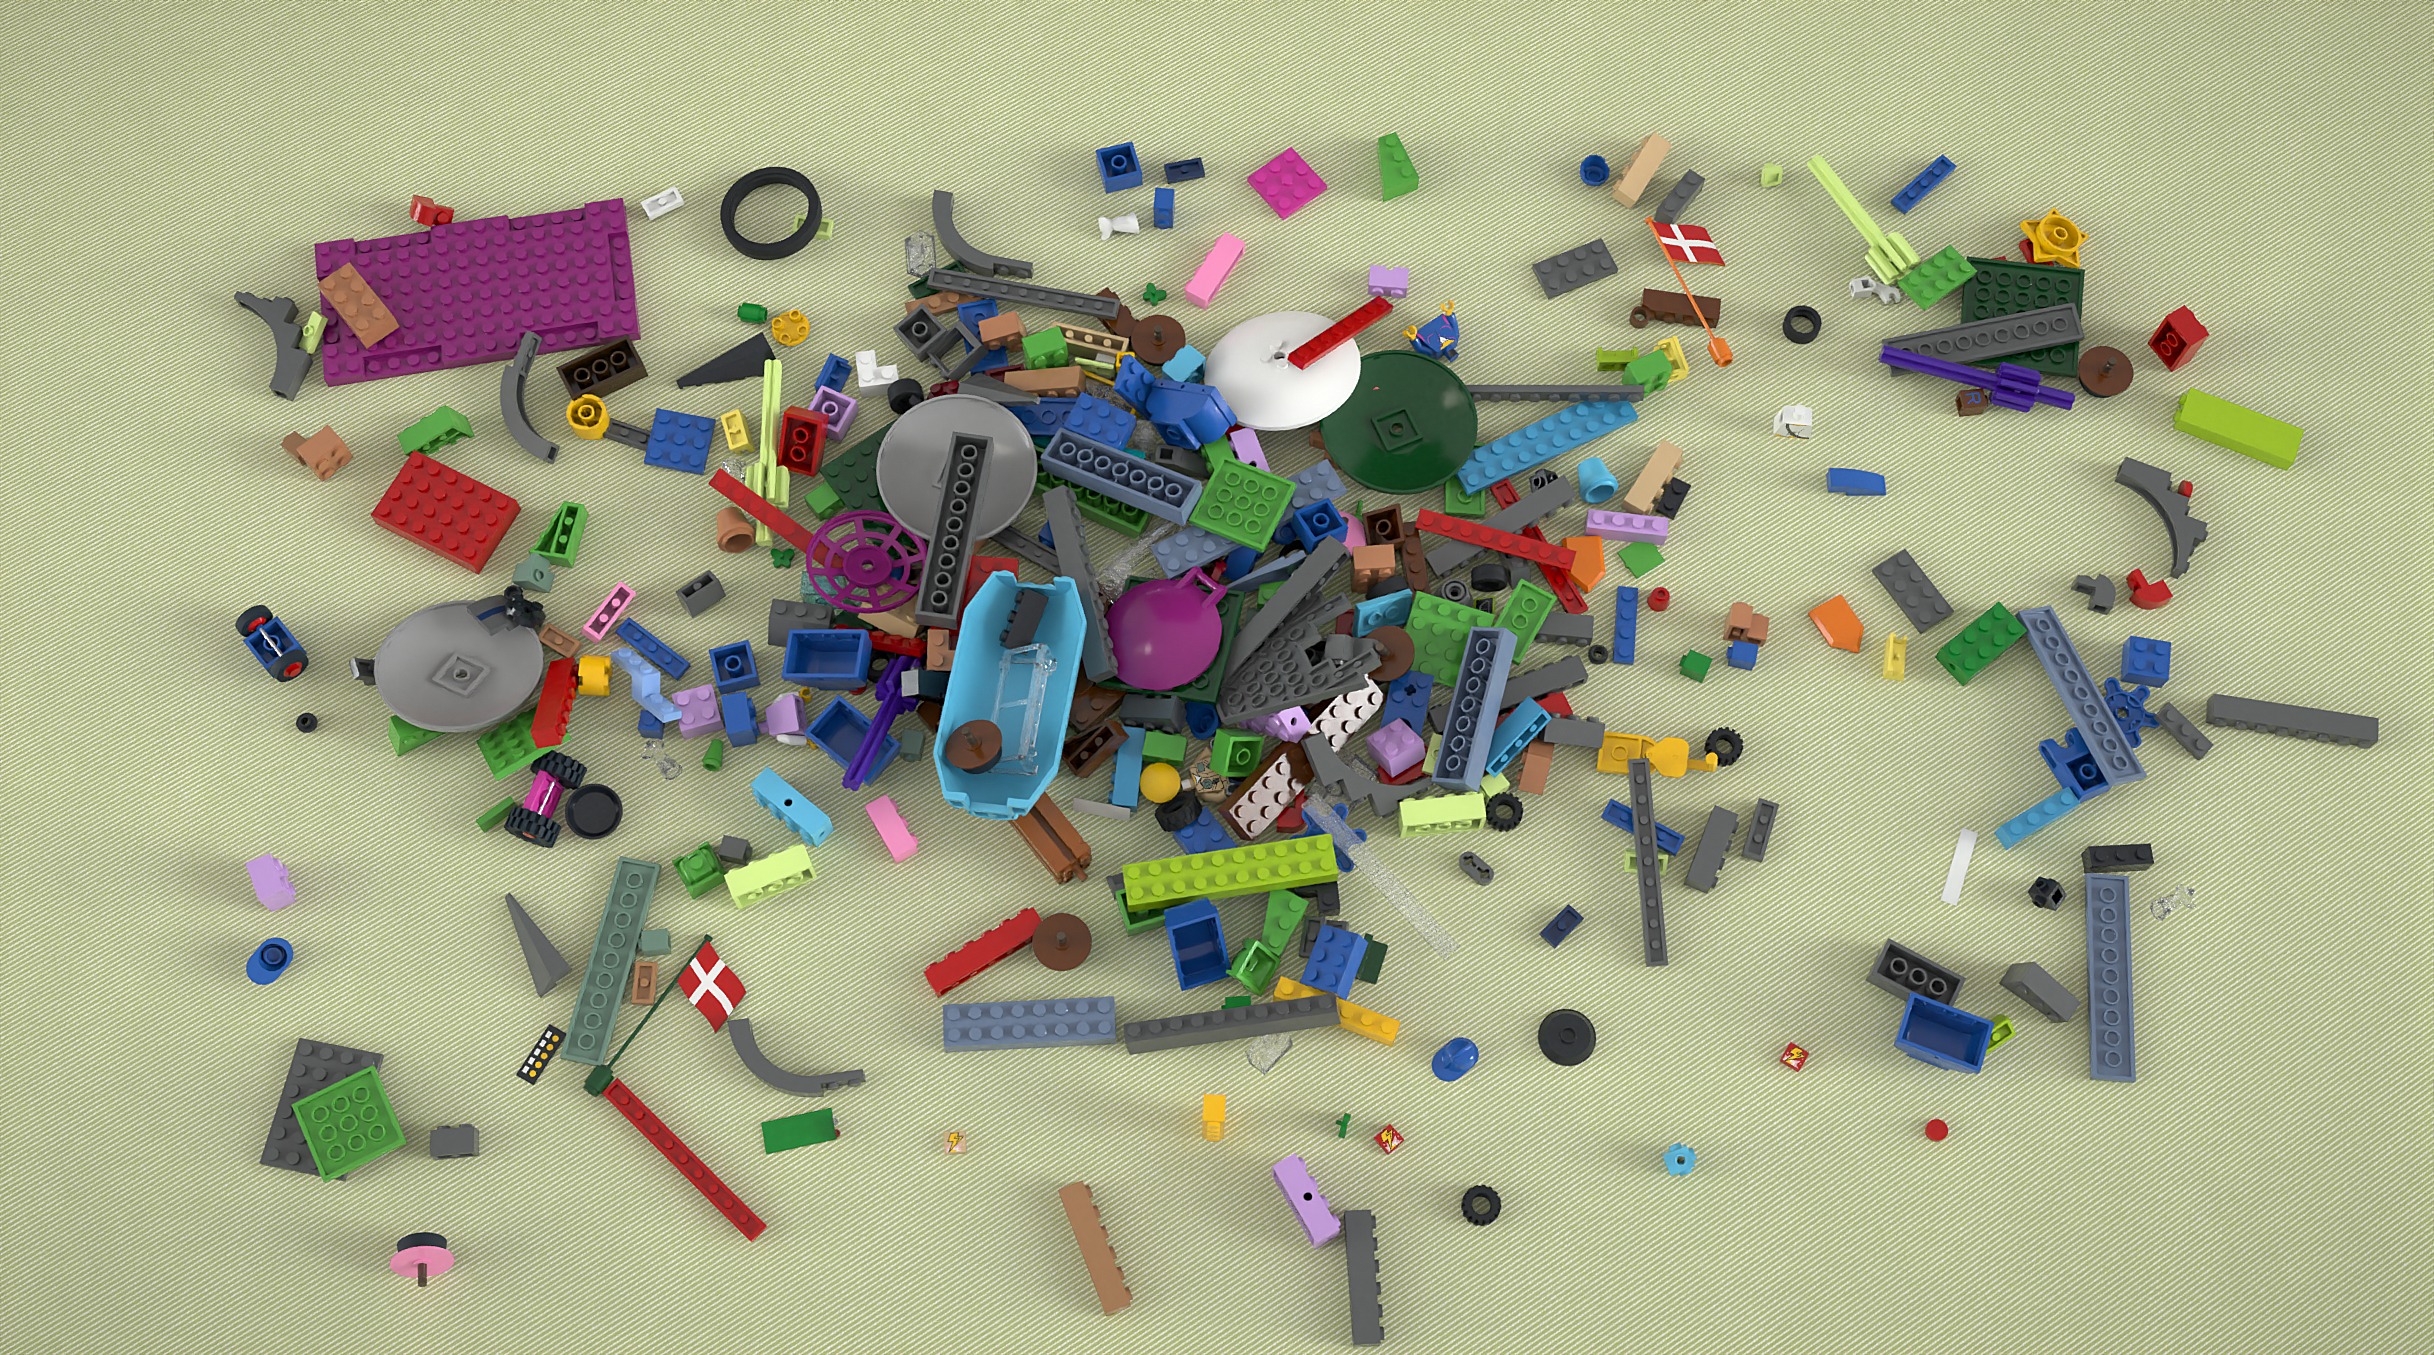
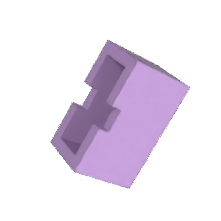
M1370 265L1368 295L1375 297L1391 296L1396 299L1406 298L1409 268L1393 267V270H1386V266Z

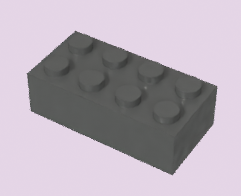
M1888 938L1882 945L1865 981L1907 1002L1909 994L1913 992L1953 1007L1966 978Z

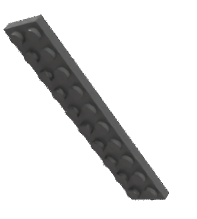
M2073 302L1882 339L1881 344L1882 346L1885 345L1956 364H1964L2083 341L2085 336L2075 303ZM1888 365L1891 377L1917 373L1916 371Z

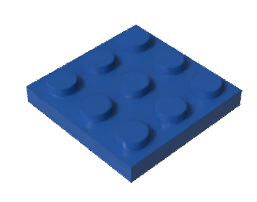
M657 408L644 464L704 475L716 419Z

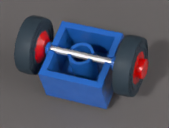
M265 605L253 606L239 616L235 627L242 636L247 637L243 642L273 678H276L279 682H287L299 676L309 664L306 656L307 652L278 616L273 618L272 612Z

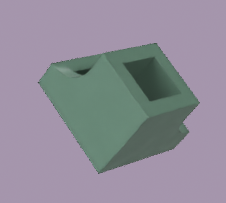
M531 553L525 562L516 564L511 582L524 590L550 593L555 574L548 571L551 561L538 553Z

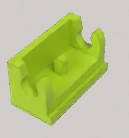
M1598 347V350H1596L1597 371H1625L1628 363L1639 359L1637 347H1633L1631 350L1602 351V347Z

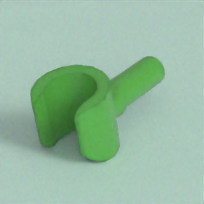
M1359 500L1354 517L1363 524L1361 515L1363 501Z

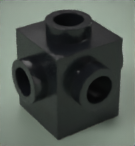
M1540 469L1529 478L1530 489L1533 493L1559 477L1556 472Z
M2039 876L2028 890L2032 903L2035 906L2056 911L2067 897L2060 883L2052 878L2046 879Z

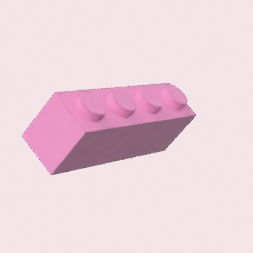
M1227 232L1222 237H1218L1214 244L1215 248L1212 252L1209 251L1207 253L1204 264L1196 269L1195 277L1192 281L1189 280L1184 289L1186 291V300L1205 310L1245 252V242Z

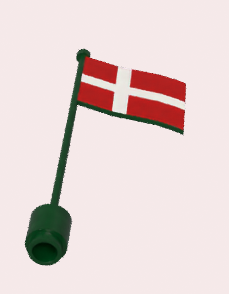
M708 934L704 936L705 940L607 1066L604 1064L601 1067L597 1065L584 1081L585 1085L582 1088L595 1098L599 1094L602 1095V1092L614 1079L611 1075L613 1073L611 1067L677 982L689 1001L709 1021L715 1034L718 1032L746 995V990L739 978L718 957L709 943L713 940Z

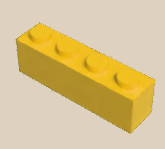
M1204 1094L1202 1138H1207L1206 1141L1219 1142L1220 1139H1224L1226 1095Z

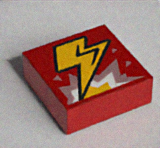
M1790 1042L1780 1062L1799 1072L1809 1052Z
M1391 1124L1374 1137L1376 1143L1387 1155L1404 1142L1402 1136Z

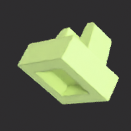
M1772 162L1765 163L1761 176L1763 188L1781 184L1783 175L1781 165L1775 166Z

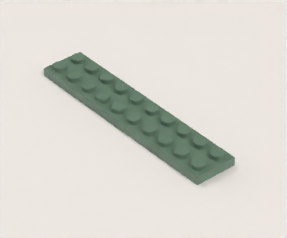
M623 856L619 857L562 1047L561 1059L591 1066L598 1065L601 1067L604 1064L637 953L638 939L641 938V931L644 929L662 868L660 864Z

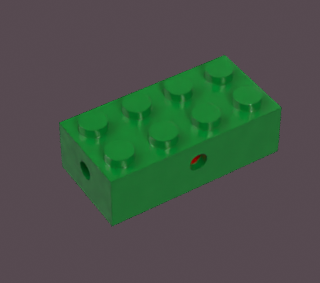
M1997 602L1944 645L1935 658L1964 686L2021 640L2027 630L2000 602Z

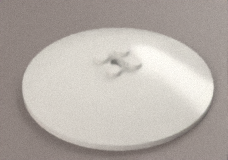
M1303 311L1274 312L1250 319L1229 331L1211 351L1206 363L1204 381L1205 385L1217 388L1237 417V424L1258 430H1290L1323 419L1337 410L1349 398L1360 376V354L1356 342L1351 338L1302 371L1287 360L1289 353L1330 328L1336 322L1324 316Z

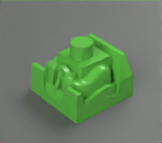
M708 841L699 845L698 849L693 853L672 860L677 873L693 900L726 882L724 875L727 873Z
M1243 939L1242 945L1245 948H1242L1233 958L1232 970H1226V973L1242 984H1245L1244 988L1247 991L1261 997L1281 960L1258 940Z

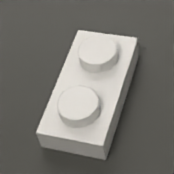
M674 186L642 201L641 205L651 221L684 205V201Z

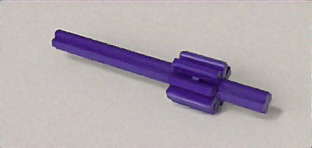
M1885 345L1882 346L1881 353L1879 354L1878 360L1880 363L1990 390L1989 400L1991 404L2024 413L2029 412L2035 402L2070 411L2075 401L2074 393L2039 385L2041 382L2039 371L2005 362L2000 363L1999 368L1996 369L1995 373Z
M927 652L921 657L900 656L898 661L891 659L888 662L876 685L877 691L875 693L876 700L883 701L842 778V786L845 789L850 788L852 791L859 789L897 714L904 715L906 709L909 712H913L916 709L920 700L902 697L901 672L910 671L911 667H922L927 658Z

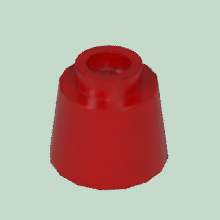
M1664 587L1655 588L1647 598L1648 606L1654 611L1661 612L1669 606L1670 594Z

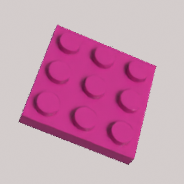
M1292 147L1247 177V182L1282 220L1327 190V184Z

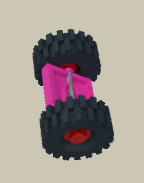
M554 750L534 760L530 770L537 777L533 780L532 788L525 798L523 808L512 807L504 825L505 830L517 838L523 839V841L531 842L534 845L537 844L540 847L553 848L561 826L551 818L564 789L575 790L580 787L587 772V768L584 767L585 765L577 760H573L570 756H565L563 753H557Z

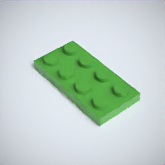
M1948 245L1900 279L1897 285L1925 311L1974 276L1977 270L1951 245Z
M1475 442L1473 450L1484 446L1485 443ZM1454 476L1445 483L1444 515L1484 518L1485 489L1467 496L1458 479Z
M1522 578L1493 626L1505 627L1518 637L1512 658V663L1517 666L1521 663L1557 600L1556 596Z

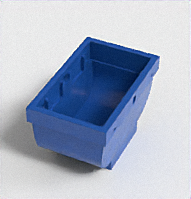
M1158 378L1151 385L1153 389L1146 401V408L1151 415V423L1167 445L1197 450L1201 444H1208L1218 440L1229 426L1233 427L1237 421V417L1215 386Z
M789 629L781 677L785 681H791L806 687H817L819 690L858 691L859 687H864L867 683L873 645L869 638V632L866 629Z
M838 695L806 729L804 735L828 754L830 759L847 771L872 721ZM888 733L862 781L869 787L899 755V750L902 748L901 744Z
M1204 897L1165 909L1163 911L1166 920L1164 923L1181 990L1185 991L1230 977L1226 973V970H1231L1216 906H1212L1209 899Z
M1911 992L1908 996L1894 1046L1906 1052V1056L1947 1071L1951 1069L1966 1074H1978L1982 1068L1995 1022Z

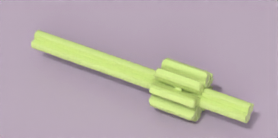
M1817 154L1812 160L1807 162L1808 168L1871 245L1865 260L1886 286H1896L1900 279L1921 264L1920 257L1900 233L1893 232L1887 237L1884 235L1821 155Z
M768 359L765 361L760 462L755 463L754 466L747 467L745 486L778 510L785 511L789 504L790 473L787 467L783 465L777 466L782 364L780 360L775 359L772 361ZM757 520V545L772 546L774 531Z

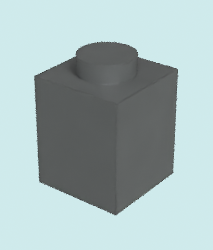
M723 835L718 855L721 861L746 866L747 859H751L753 848L746 839Z

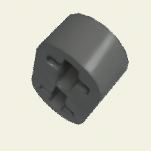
M1467 851L1461 854L1458 863L1460 869L1479 885H1489L1494 877L1493 869L1473 852ZM1464 858L1467 859V860H1468L1469 858H1471V859H1472V865H1471V864H1468L1467 866L1464 865V862H1465ZM1480 872H1482V873L1488 872V876H1487V877H1488L1489 879H1487V878L1481 879V878H1480V876H1481V873H1480Z

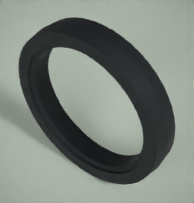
M766 167L746 174L731 186L722 201L720 219L727 239L737 251L753 259L777 260L800 251L814 238L821 224L822 206L818 192L810 180L803 174L785 167ZM769 184H787L804 193L809 205L807 217L802 226L788 238L774 243H756L745 239L736 231L734 217L737 207L753 190Z

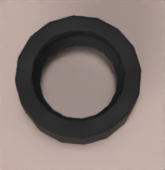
M1806 305L1795 306L1785 316L1782 325L1783 333L1794 343L1808 344L1818 336L1822 321L1818 312L1812 307ZM1794 317H1805L1813 324V330L1809 333L1798 332L1792 327L1791 320Z

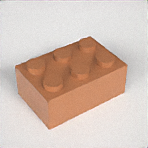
M1393 544L1355 546L1352 548L1350 563L1352 593L1366 594L1377 583L1394 577L1396 566Z

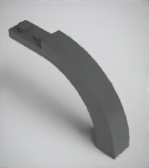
M934 190L932 210L936 232L941 244L955 261L959 260L964 268L985 277L993 278L994 273L997 272L1001 275H1014L1021 279L1033 278V263L989 255L969 245L959 235L952 221L953 193Z
M526 330L525 336L521 340L518 354L514 358L513 366L505 365L500 386V405L505 424L517 443L527 452L553 465L560 446L542 438L535 431L525 410V384L542 341L540 336Z
M749 1018L727 1021L732 1043L746 1067L760 1081L779 1092L798 1097H824L823 1088L837 1090L839 1086L857 1087L861 1083L866 1082L863 1069L817 1076H802L786 1072L772 1064L760 1052L753 1035L752 1022Z

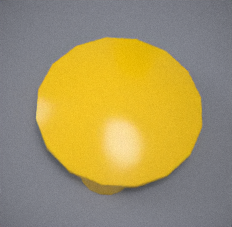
M797 309L782 313L777 318H774L771 323L774 339L783 346L800 344L806 339L810 331L808 319Z
M1157 762L1149 765L1143 771L1140 777V788L1142 794L1148 800L1155 804L1164 803L1177 795L1180 790L1181 779L1173 766Z

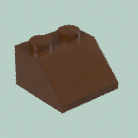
M1399 503L1362 514L1367 546L1393 544L1394 552H1396L1406 542Z

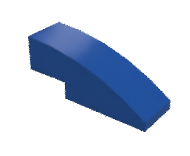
M1829 468L1826 474L1828 493H1846V496L1886 495L1885 478L1883 475L1846 468Z

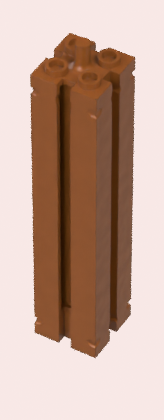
M1045 791L1026 816L1019 815L1015 820H1007L1059 885L1063 882H1069L1074 877L1073 872L1081 882L1088 878L1083 870L1091 864V848L1084 842L1081 835Z

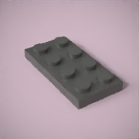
M1602 238L1533 264L1532 270L1549 300L1616 274L1618 267Z
M1906 549L1873 568L1872 573L1920 634L1953 614L1954 610Z

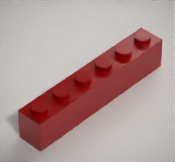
M574 657L550 662L530 731L537 749L561 745L563 737L566 735V726L569 723V715L573 709L572 704L576 698V689L578 688L580 678L578 676L579 664L576 663Z
M1034 907L1022 909L1017 913L1018 916L1011 920L1006 919L999 924L1000 927L995 930L985 931L981 938L965 943L963 949L958 952L952 951L941 962H934L928 965L923 973L937 998L1030 944L1037 926L1042 922Z

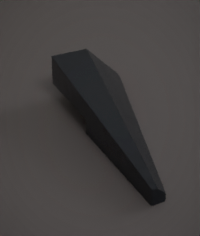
M763 332L681 377L676 382L679 389H683L686 386L696 385L698 387L705 383L714 382L717 384L743 380L745 377L756 375L762 377L764 376L765 361L768 359L773 361L776 358Z

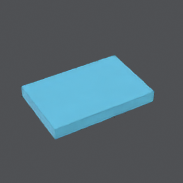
M1410 589L1356 604L1352 629L1353 637L1367 636L1370 632L1382 626L1390 625L1397 627L1406 624L1412 599Z

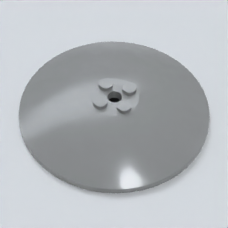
M968 394L934 397L905 412L887 432L877 458L876 475L879 492L888 511L904 528L930 541L953 431L993 437L994 451L975 542L987 539L1013 523L1030 501L1036 485L1038 467L1034 444L1021 421L1012 412L996 402Z
M475 600L450 601L424 608L396 625L379 647L374 664V676L378 692L384 703L394 714L420 728L438 732H465L493 725L520 709L530 699L540 683L544 668L542 645L534 629L519 625L511 631L504 628L490 636L467 612V606L477 602ZM462 674H466V675H467V676L464 677V678H457L458 675H462Z

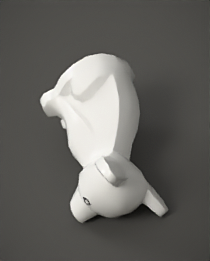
M1134 212L1113 220L1106 217L1098 218L1100 222L1099 229L1102 232L1101 240H1107L1113 230L1139 234L1138 221Z

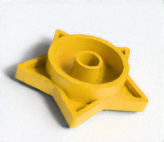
M2055 207L2042 220H2023L2021 222L2020 228L2033 242L2035 263L2056 261L2067 268L2078 269L2080 267L2078 248L2088 239L2089 235L2080 231L2071 220L2061 216Z

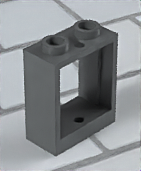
M959 320L926 353L930 357L928 361L936 369L938 367L941 369L939 373L946 381L949 379L951 381H959L989 351L970 329ZM965 337L974 349L950 371L940 358L960 339Z

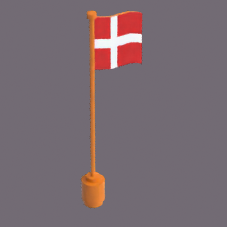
M1651 217L1644 220L1645 223L1650 226L1711 338L1707 349L1712 359L1720 368L1733 362V354L1724 338L1714 337L1673 262L1715 264L1725 267V263L1707 230L1701 226L1653 222Z

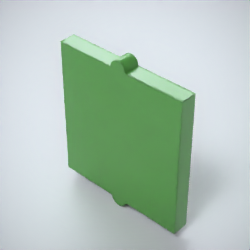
M1634 542L1617 553L1625 563V568H1628L1636 579L1665 562V559L1657 550L1658 547L1652 543Z

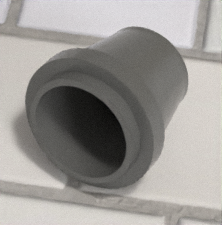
M1460 579L1447 580L1434 593L1436 597L1471 608L1473 606V598L1468 586ZM1455 592L1458 594V596L1454 597L1451 595V593Z

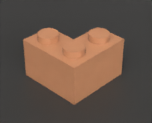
M1016 311L978 322L982 343L987 350H997L1001 346L1007 345L1011 353L1023 351L1022 338L1028 335L1026 327Z
M1733 603L1725 619L1723 640L1732 642L1736 640L1763 647L1767 640L1769 617H1764V615L1759 613L1752 614L1753 606H1749L1747 603Z
M928 629L927 670L951 674L956 650H950L951 633L949 630Z
M1534 737L1523 748L1520 763L1524 764L1523 770L1518 769L1516 781L1519 782L1518 790L1543 795L1555 743L1543 742Z

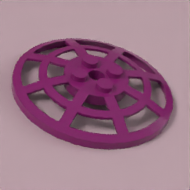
M871 510L854 511L831 519L817 530L807 548L806 570L814 589L832 605L854 613H881L902 606L919 592L928 550L921 537L904 528L891 514ZM862 520L880 521L895 527L887 536L878 532L864 531ZM854 522L856 533L846 535L836 543L826 536L838 526ZM901 531L905 532L915 542L920 551L919 554L908 557L904 547L896 541ZM865 538L881 540L884 543L881 547L867 545ZM856 539L858 541V546L852 548L849 552L841 548L850 541ZM819 542H822L829 548L825 558V568L812 567L813 554ZM891 546L899 552L902 559L891 561L887 553ZM834 554L844 559L843 568H831ZM922 561V575L918 585L914 587L906 584L910 575V565ZM870 564L873 567L871 569H864L862 566ZM904 566V573L900 581L890 577L892 569ZM814 575L826 576L828 582L838 594L833 598L826 594L817 584ZM833 576H845L849 584L842 589L836 583ZM885 583L894 587L885 594L879 596L877 594L876 588ZM856 587L868 589L869 597L853 595L851 592ZM900 590L910 593L897 602L885 606L880 605L881 600L895 595ZM847 597L859 602H871L872 608L855 607L844 604L841 601Z

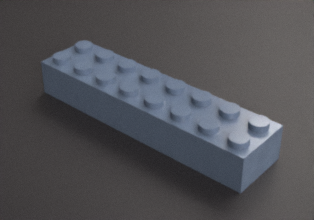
M1061 427L1040 457L1045 472L1182 526H1185L1203 494L1201 482Z
M1505 627L1470 628L1431 779L1433 783L1445 790L1479 792L1518 638Z
M1114 996L943 1005L944 1049L946 1053L1116 1044Z

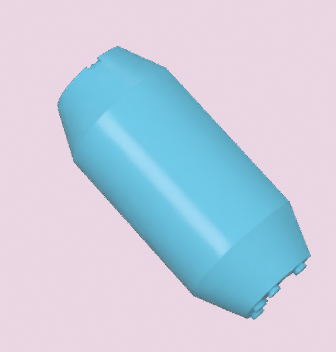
M1006 570L1000 572L993 571L964 610L933 751L944 799L955 809L964 808L968 811L969 815L991 820H1015L1019 815L1024 817L1058 773L1087 629V621L1075 580L1070 577H1054L1055 586L1052 584L1037 585L1032 582L1017 583L1014 573ZM1022 588H1027L1049 597L1027 655L1000 646L1001 641H999L1002 630H1006L1009 623L1007 621L1010 610H1014L1016 602H1014L1015 596ZM973 720L991 721L998 726L1002 733V755L999 762L992 769L981 774H969L955 767L949 762L945 752L946 743L950 735L961 725Z

